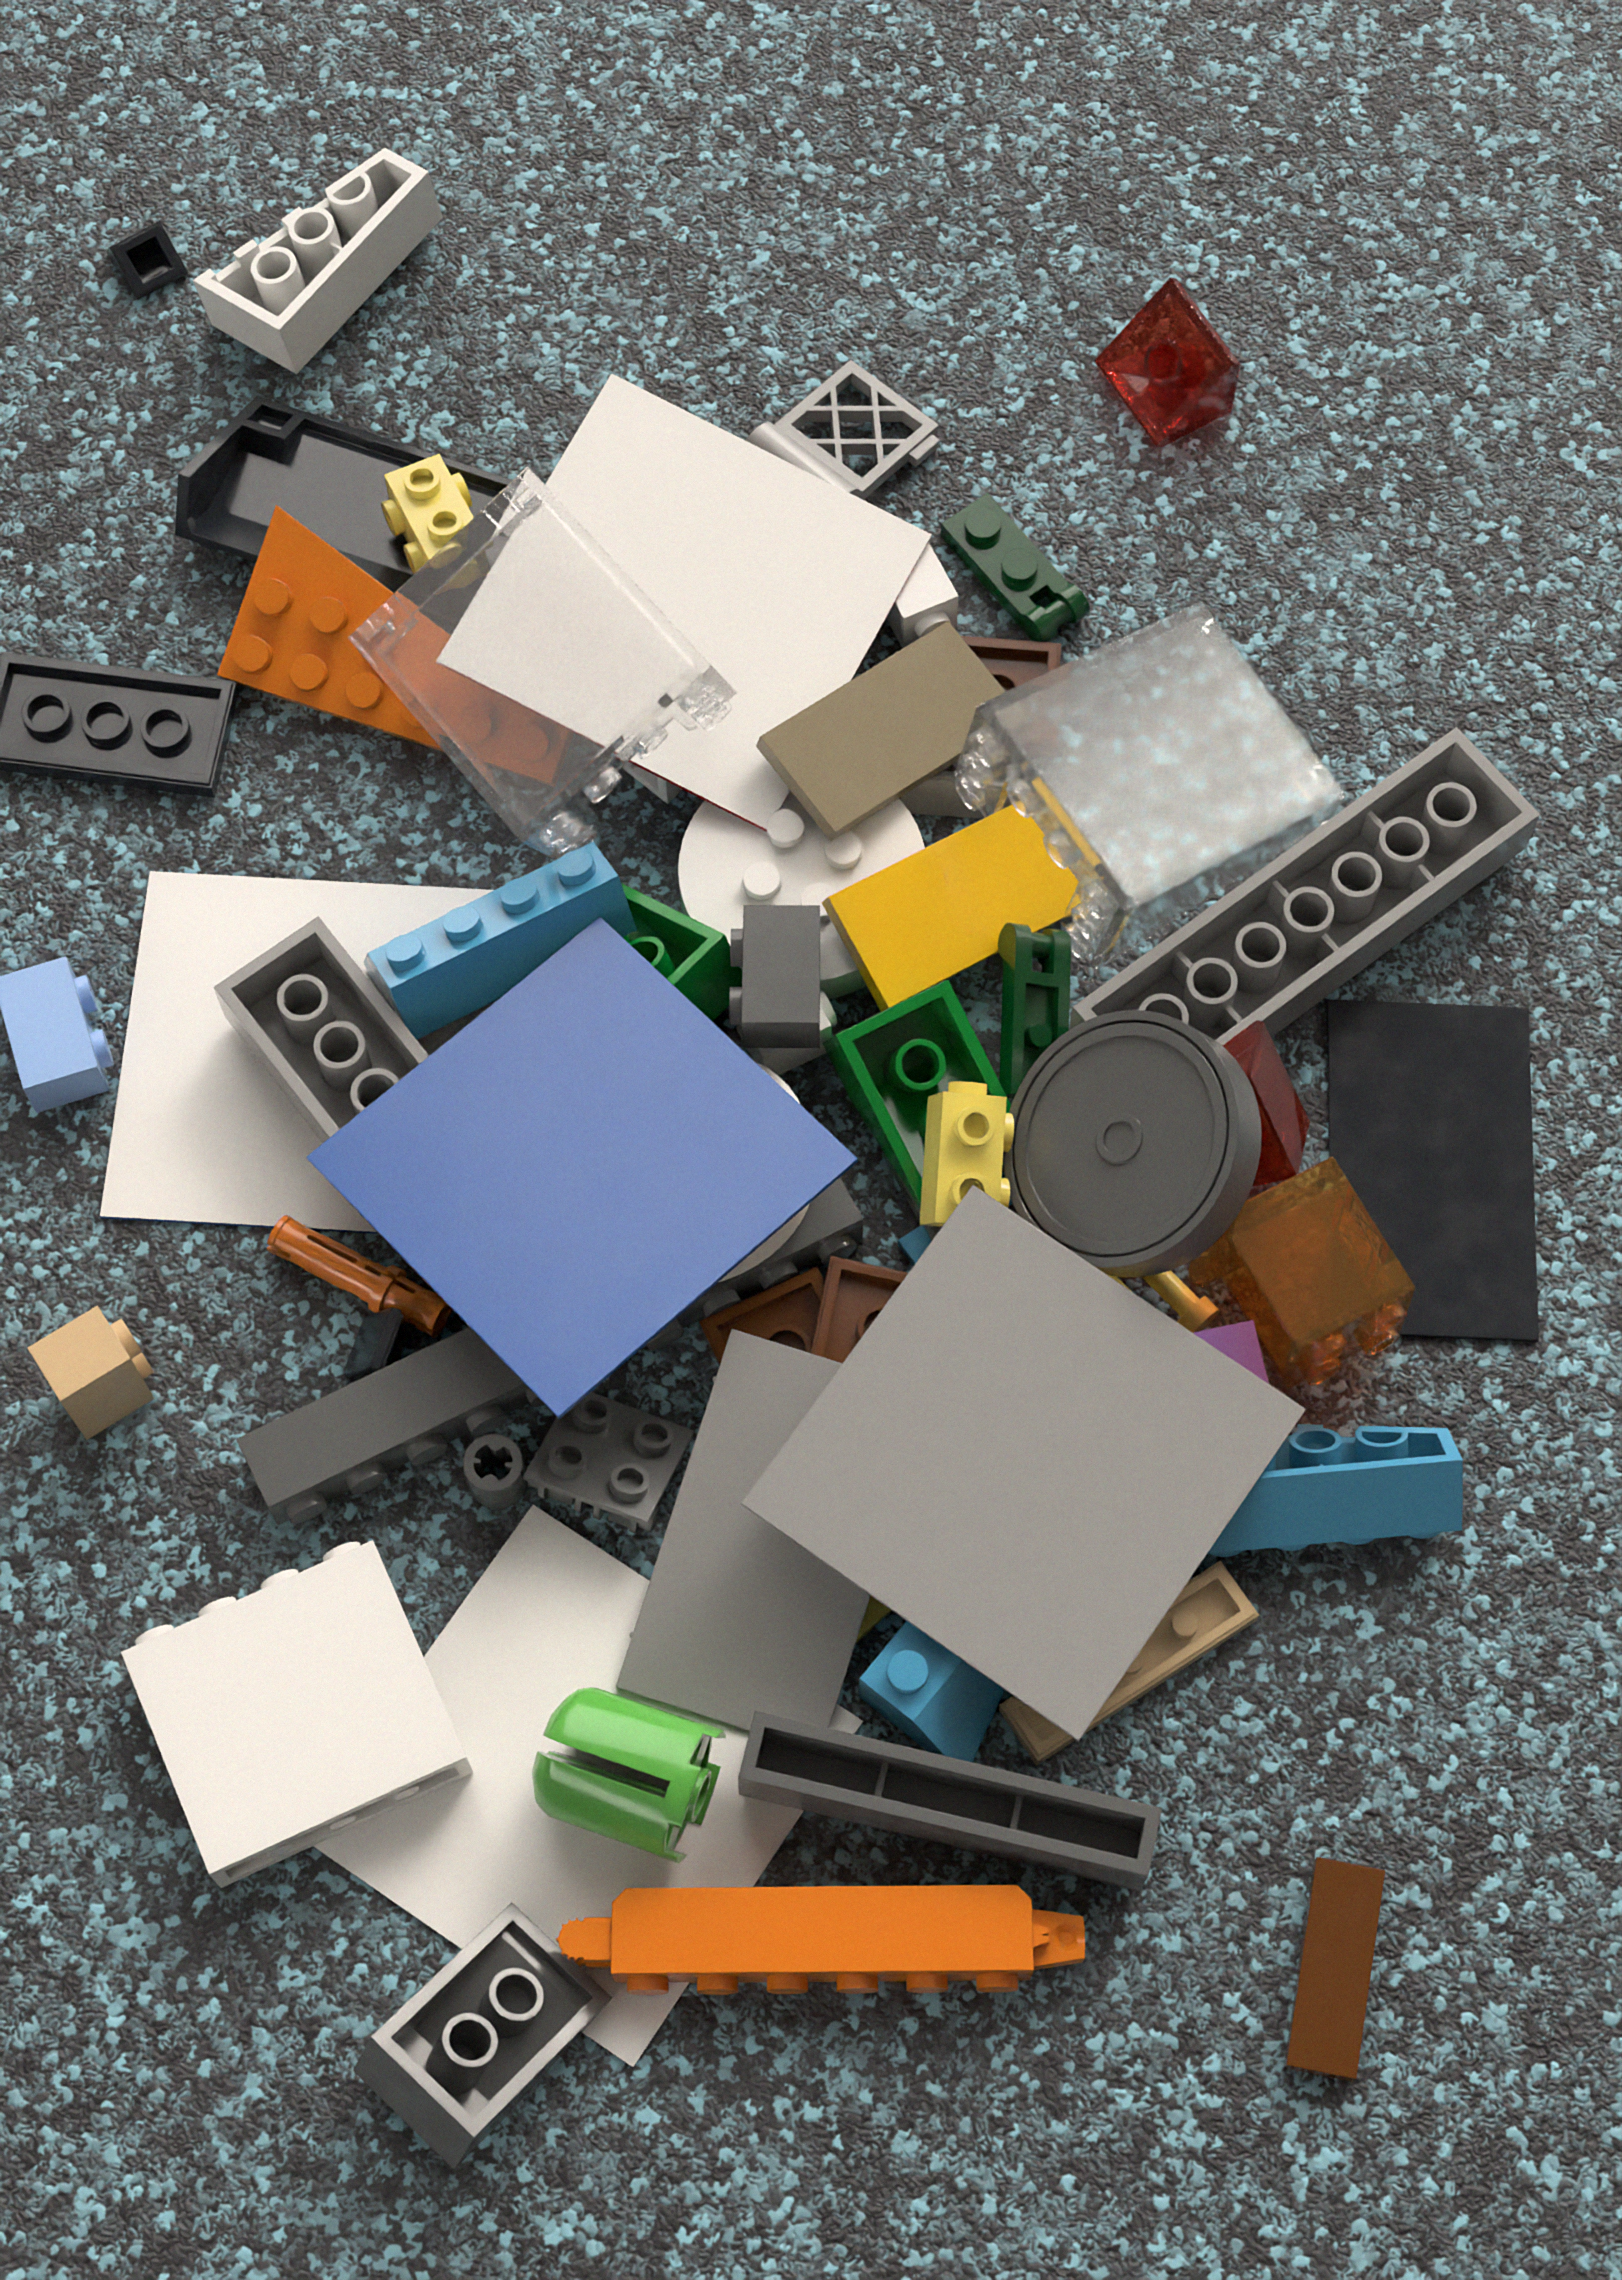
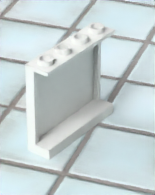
M373 1540L363 1545H360L359 1542H349L337 1546L323 1556L322 1563L300 1573L296 1569H290L274 1574L262 1582L261 1590L237 1601L234 1597L213 1601L198 1612L199 1618L176 1628L172 1625H163L150 1629L135 1640L136 1646L121 1652L207 1871L220 1888L474 1773Z

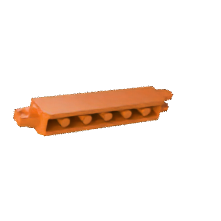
M1018 1885L625 1888L612 1902V1917H585L583 1921H579L578 1918L575 1921L568 1919L567 1924H562L559 1937L556 1938L563 1957L567 1956L569 1961L572 1959L580 1967L611 1969L614 1983H627V1993L632 1995L669 1993V1982L697 1983V1993L707 1995L735 1994L739 1992V1983L766 1982L767 1992L772 1994L808 1992V1982H836L837 1992L865 1994L877 1992L878 1981H906V1991L913 1993L948 1991V1981H976L977 1991L1002 1993L1017 1991L1018 1980H1030L1034 1970L1082 1963L1085 1958V1926L1083 1916L1032 1909V1899Z

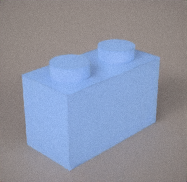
M66 956L0 976L1 1012L23 1090L36 1113L110 1091L103 1068L113 1066L114 1062L103 1029L92 1031L88 1013L98 1011V1006L88 976L83 975L76 978Z

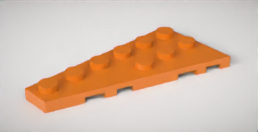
M276 505L217 673L219 677L223 680L236 681L238 685L555 789L559 787L576 738L575 734L439 666L440 659L453 639L452 636Z

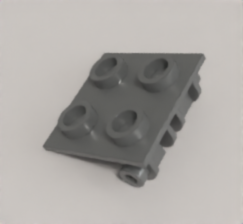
M591 1392L562 1418L558 1419L556 1417L524 1473L523 1479L528 1481V1486L538 1489V1497L543 1499L550 1497L571 1506L575 1500L574 1510L580 1513L584 1511L587 1504L594 1506L593 1518L600 1520L605 1511H608V1520L628 1527L632 1533L637 1534L640 1528L652 1532L660 1513V1507L657 1505L687 1450L695 1431Z

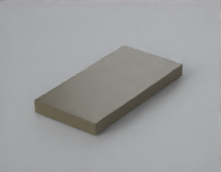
M947 621L761 735L756 747L829 840L832 841L1017 724L1023 713L955 628Z

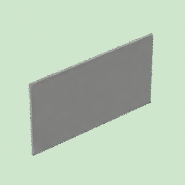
M731 1329L717 1376L712 1378L714 1385L634 1631L629 1634L631 1641L616 1684L617 1688L749 1731L755 1711L829 1728L871 1595L741 1505V1502L843 1363Z

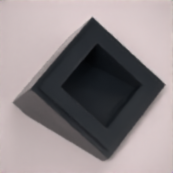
M160 221L110 246L106 252L137 300L188 274L185 265Z
M391 1307L368 1315L363 1320L344 1369V1375L347 1378L357 1381L401 1360L410 1335L401 1310Z

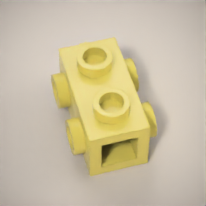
M440 454L384 475L389 500L381 502L382 511L393 536L403 533L408 544L403 546L404 552L416 579L426 576L433 592L438 598L456 590L468 589L477 582L491 576L488 552L495 549V542L489 525L482 515L473 517L469 510V507H472V500L463 477L460 473L450 475Z
M961 1081L948 1082V1092L943 1091L928 1096L920 1225L942 1227L972 1185L1005 1207H1009L1010 1184L1008 1178H1002L1003 1152H1009L1012 1146L1014 1119L1011 1113H1006L1007 1097L987 1095V1084Z

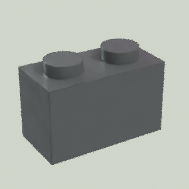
M743 905V929H731L730 938L731 967H743L742 987H730V1025H742L743 1048H820V905Z

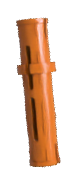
M288 1215L278 1220L267 1241L269 1245L267 1251L290 1261L307 1272L359 1297V1299L368 1303V1309L374 1313L391 1307L402 1311L407 1323L415 1326V1328L432 1338L437 1337L442 1332L451 1316L452 1309L437 1293L431 1292L406 1278V1271L395 1265L385 1267L375 1263L341 1243L306 1227V1225Z

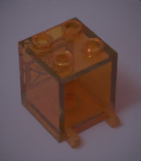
M1333 1156L1247 1200L1226 1232L1212 1246L1200 1254L1201 1257L1192 1261L1188 1268L1189 1281L1198 1287L1207 1286L1222 1278L1246 1320L1254 1321L1257 1337L1288 1389L1305 1380L1309 1386L1318 1385L1333 1377L1343 1368L1341 1361L1362 1350L1366 1356H1372L1394 1344L1400 1338L1398 1331L1402 1329L1415 1291L1414 1284Z

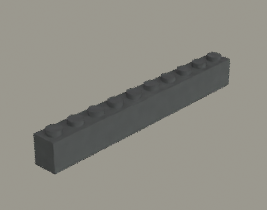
M841 1178L837 1179L809 1204L808 1210L799 1226L777 1251L746 1272L718 1282L644 1347L648 1346L650 1350L663 1348L680 1338L684 1333L683 1328L705 1317L708 1318L742 1302V1299L763 1289L766 1291L800 1275V1271L820 1261L824 1265H828L830 1256L844 1259L850 1256L857 1249V1243L863 1241V1218ZM467 1327L237 1438L236 1441L277 1525L289 1520L293 1524H298L318 1516L327 1508L326 1502L348 1491H351L352 1494H361L376 1488L387 1479V1472L410 1461L413 1465H420L437 1458L446 1451L447 1443L471 1432L472 1436H480L495 1430L507 1420L506 1414L529 1403L532 1407H540L545 1404L470 1327Z

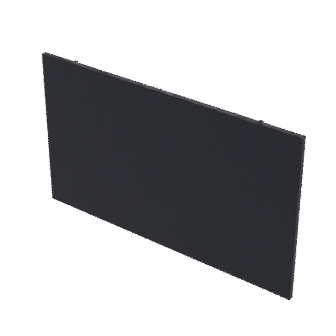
M1328 999L1330 1333L1538 1342V1295L1540 1290L1537 1289L1530 1058L1533 1054L1530 1052L1529 1007ZM1348 1187L1352 1189L1388 1247L1387 1258L1378 1286L1370 1278L1339 1227V1220Z

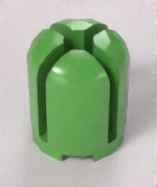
M599 1688L577 1689L567 1696L551 1714L543 1735L556 1742L670 1781L668 1788L665 1789L570 1755L554 1751H548V1753L537 1751L532 1769L535 1800L538 1806L551 1818L645 1850L679 1864L685 1859L687 1854L675 1851V1848L683 1835L687 1823L702 1825L713 1796L721 1766L708 1761L712 1739L726 1738L724 1730L688 1720Z

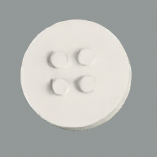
M791 791L781 809L769 817L767 832L704 801L687 827L679 853L678 876L682 912L725 934L730 944L731 929H743V905H820V990L826 994L828 999L844 996L867 985L821 902L846 887L924 849L923 839L910 811L899 798L832 841L829 840Z

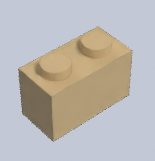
M98 1305L28 1347L29 1352L59 1401L86 1440L155 1399L143 1380L153 1374L154 1371L143 1355L142 1350L122 1318L109 1325Z

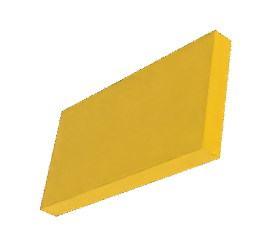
M1031 794L827 897L821 903L879 1009L883 1012L999 953L998 939L1001 929L1006 923L1028 925L1032 932L1037 933L1087 907L1092 901L1035 797Z

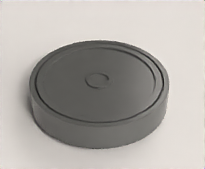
M1145 1010L1116 1011L1094 1017L1075 1026L1053 1042L1035 1061L1020 1084L1009 1111L1014 1119V1137L1010 1151L1003 1152V1166L1005 1178H1008L1010 1184V1198L1017 1214L1103 1273L1111 1276L1127 1278L1157 1275L1182 1266L1202 1254L1226 1232L1236 1219L1247 1200L1258 1170L1262 1138L1261 1118L1258 1103L1246 1073L1237 1060L1214 1039L1184 1022L1162 1013Z

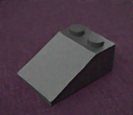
M512 1902L371 2036L353 2070L453 2169L502 2122L612 1999L572 1959L569 1961L567 1956L563 1957L561 1948Z

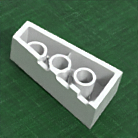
M386 148L325 189L327 198L312 208L304 210L298 207L282 218L281 221L284 227L265 241L257 245L252 239L233 252L236 261L215 274L211 269H208L193 280L211 325L295 374L310 361L443 218L429 172Z

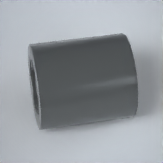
M499 1434L484 1435L476 1439L467 1448L463 1458L464 1473L474 1498L480 1504L491 1509H506L516 1504L524 1496L528 1486V1481L523 1479L526 1472L525 1463L517 1444L509 1437ZM494 1464L500 1470L506 1468L508 1475L498 1481L494 1475H486L484 1469Z

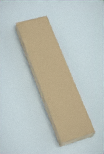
M1221 1561L1187 1582L1085 1733L1257 1621L1259 1614ZM1014 1696L999 1704L998 1710L1036 1766L1075 1741L1070 1735Z

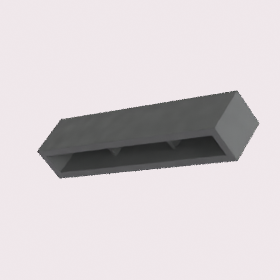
M759 1711L754 1712L738 1776L739 1795L1137 1891L1141 1890L1149 1875L1162 1811L1161 1807Z

